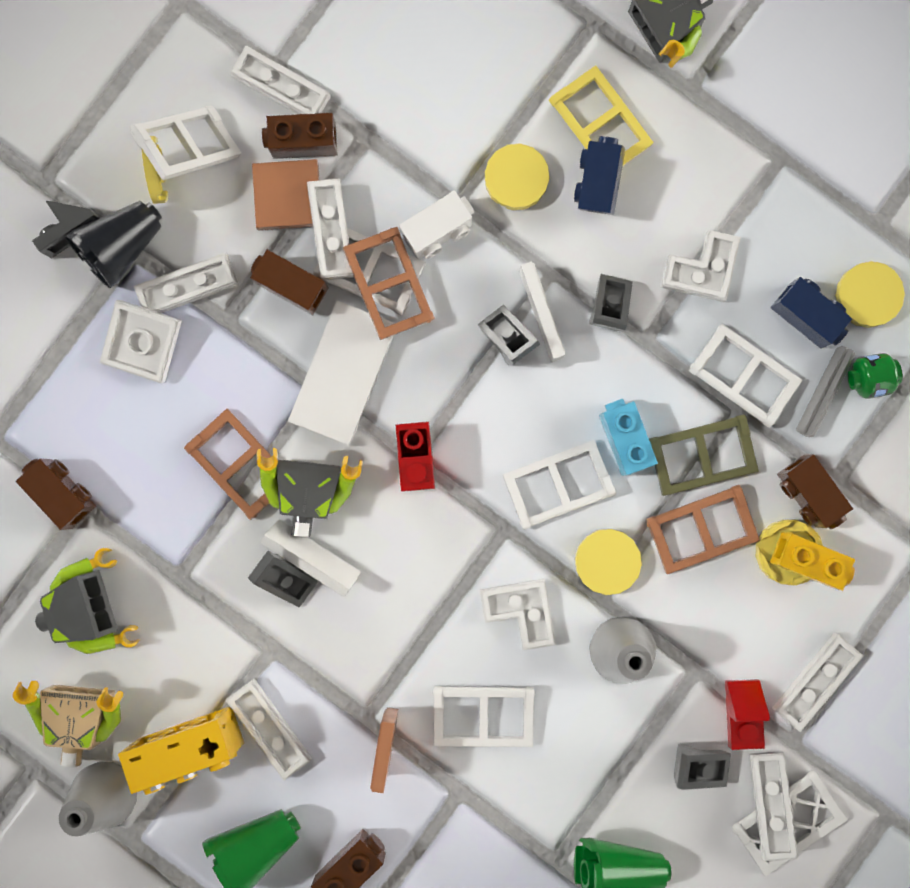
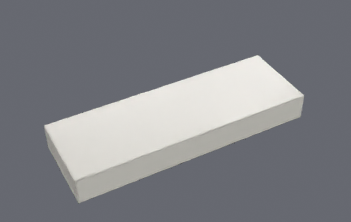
M248 46L244 47L230 71V75L234 79L296 114L322 113L331 97L328 91Z
M340 178L307 182L320 278L326 281L354 277L343 251V247L349 245V237Z
M223 253L135 285L134 289L141 307L158 313H164L239 284L228 255Z
M532 261L522 264L519 273L550 361L552 363L561 360L566 352L535 264Z
M278 519L266 532L260 543L345 597L358 579L361 571L308 537L291 535L292 527Z
M834 633L774 704L772 709L796 730L801 732L864 655L839 634Z
M252 679L226 699L228 705L283 780H286L311 761L312 757L255 679Z
M785 753L749 754L762 860H798Z

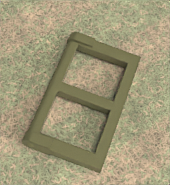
M744 414L692 429L649 438L658 462L655 465L662 496L759 472L748 421ZM736 427L745 466L713 474L704 435ZM694 437L703 476L671 484L661 446Z

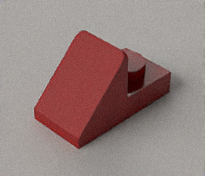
M725 680L728 747L731 750L765 749L764 721H770V715L760 680Z

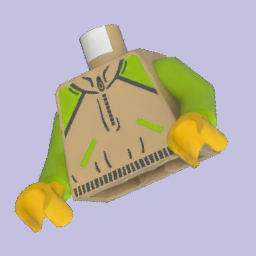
M31 681L28 689L23 687L22 682H18L12 694L13 699L17 703L23 704L27 708L39 734L43 736L44 745L62 748L61 766H80L82 764L83 750H91L107 740L121 722L120 701L124 693L118 691L115 695V690H108V687L96 689L52 685L41 690L39 694L37 692L39 688L38 681Z

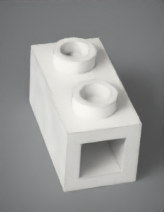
M454 190L399 225L400 233L416 258L420 259L425 256L426 259H429L443 249L442 244L450 239H453L454 242L458 241L470 232L469 227L472 226L471 215L474 214V210L465 196L460 198Z

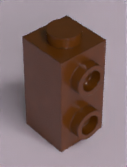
M333 113L266 116L267 128H262L263 147L268 148L273 159L338 156L337 130Z
M266 249L263 256L259 255L255 259L251 267V273L253 274L250 278L257 285L312 316L329 289L326 282L268 249Z
M814 454L801 456L777 474L782 481L780 483L781 489L790 499L794 498L802 508L799 510L801 517L810 526L834 529L847 520L845 515L853 510V507Z
M40 458L39 460L34 459L21 470L23 474L15 481L60 530L73 529L96 507L90 500L92 497L91 493L83 485L75 484L68 477L70 473L68 468L57 459Z
M362 829L315 875L311 888H360L384 864L386 852L384 851L385 847L382 841L375 834L369 835Z

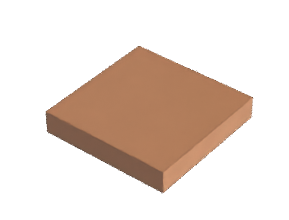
M318 160L253 163L257 230L313 227L307 182L319 180Z
M387 707L384 711L377 742L370 786L371 792L384 793L399 709Z

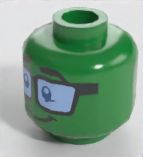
M886 353L857 358L853 363L852 370L848 371L847 374L850 388L856 390L865 399L891 395L896 391L898 385L901 384L903 378L900 363Z

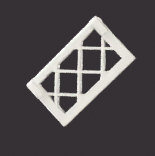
M814 770L789 787L793 816L796 803L812 806L809 824L794 821L795 827L808 829V832L796 839L799 854L846 822L847 818L821 781L819 774ZM812 785L815 790L814 801L797 798L800 792ZM819 807L827 808L831 816L816 825ZM755 810L731 827L734 834L739 837L766 877L789 860H762L760 838L751 837L746 831L757 823Z

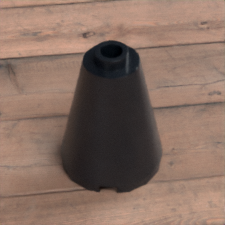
M138 201L70 231L65 238L78 257L92 268L90 271L105 286L111 288L120 281L160 230L161 224L159 220L162 219V216L150 202L145 205L142 201Z

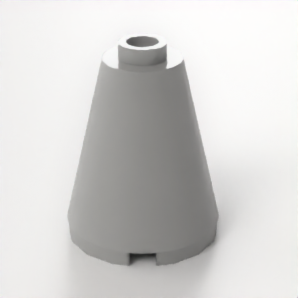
M627 617L611 618L600 624L589 646L591 661L598 673L605 679L619 684L632 683L647 676L656 656L655 641L651 632L639 621Z
M99 761L87 766L77 774L59 813V824L65 833L71 836H82L116 827L128 818L137 802V792L131 794L122 766L114 762Z

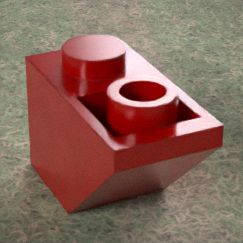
M429 422L395 424L401 492L436 489Z

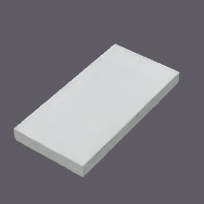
M336 300L288 422L350 446L394 335L380 340L368 312ZM381 318L384 327L395 324L394 322Z

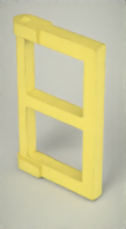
M596 65L549 99L551 105L555 107L585 149H588L589 141H592L589 138L590 135L620 115L639 140V142L625 151L623 166L654 143ZM592 81H595L614 107L585 128H582L563 102Z

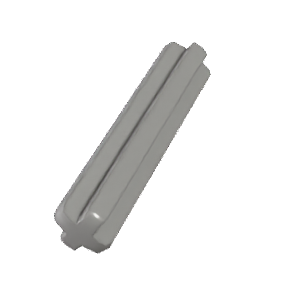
M844 346L836 348L796 428V431L806 437L815 436L855 357L853 350Z

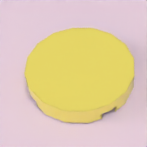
M150 136L153 142L155 143L156 147L162 154L161 148H159V144H157L158 138L156 136ZM142 149L143 166L150 198L153 204L166 203L168 191H163L162 183L165 180L161 179Z
M510 144L497 150L488 160L484 175L486 190L491 199L497 204L499 203L501 206L513 211L524 210L537 204L546 192L550 179L548 165L544 157L533 147L523 144Z
M870 261L860 263L843 274L837 284L835 297L836 301L846 308V314L852 318L851 323L856 326L871 328L886 324L896 317L903 306L905 292L903 282L895 270L884 263Z
M783 519L771 523L761 532L759 536L760 541L756 543L755 557L759 568L769 579L780 584L799 585L808 582L810 579L771 564L770 560L781 532L792 533L823 546L820 536L811 526L798 520Z
M613 529L596 530L586 536L579 544L575 555L576 572L581 581L592 591L604 595L619 594L630 588L637 580L642 566L641 554L634 540L625 533Z

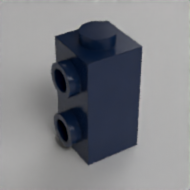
M599 136L598 142L589 141L588 149L582 150L580 169H584L582 183L577 182L574 193V202L578 203L577 209L614 215L626 150L623 145H618L619 139Z
M799 277L787 286L770 308L820 349L831 344L836 346L849 332L846 326L852 318L846 314V308L836 300H829L820 293L821 289L815 282Z

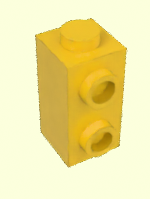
M781 532L770 560L771 564L841 591L850 584L855 573V568L853 567L854 558L792 533Z

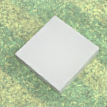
M116 300L100 363L158 383H164L182 320L123 300Z

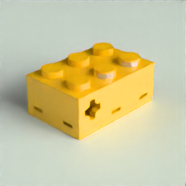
M229 706L140 737L121 751L118 756L131 794L143 790L144 794L148 795L164 788V783L176 779L177 783H182L198 775L197 771L209 767L210 772L228 766L230 764L229 760L237 756V751L244 744V740L235 713Z

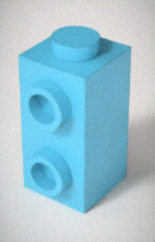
M620 399L605 405L606 412L600 414L599 417L621 475L627 476L658 464L635 402L625 404L624 399Z

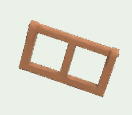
M398 227L390 228L343 247L344 254L380 340L424 323H430L435 319L405 249ZM392 241L405 273L368 286L355 254ZM409 281L421 314L384 327L372 295Z
M226 409L202 432L188 442L184 449L237 504L247 518L252 520L269 504L265 493L250 506L228 480L257 455L258 449H261L262 457L270 458L272 456L231 411ZM229 422L251 447L220 474L198 449Z
M740 485L733 486L725 491L660 515L646 518L647 526L667 575L760 541ZM732 498L746 535L714 547L701 509ZM692 513L705 551L673 562L660 524Z

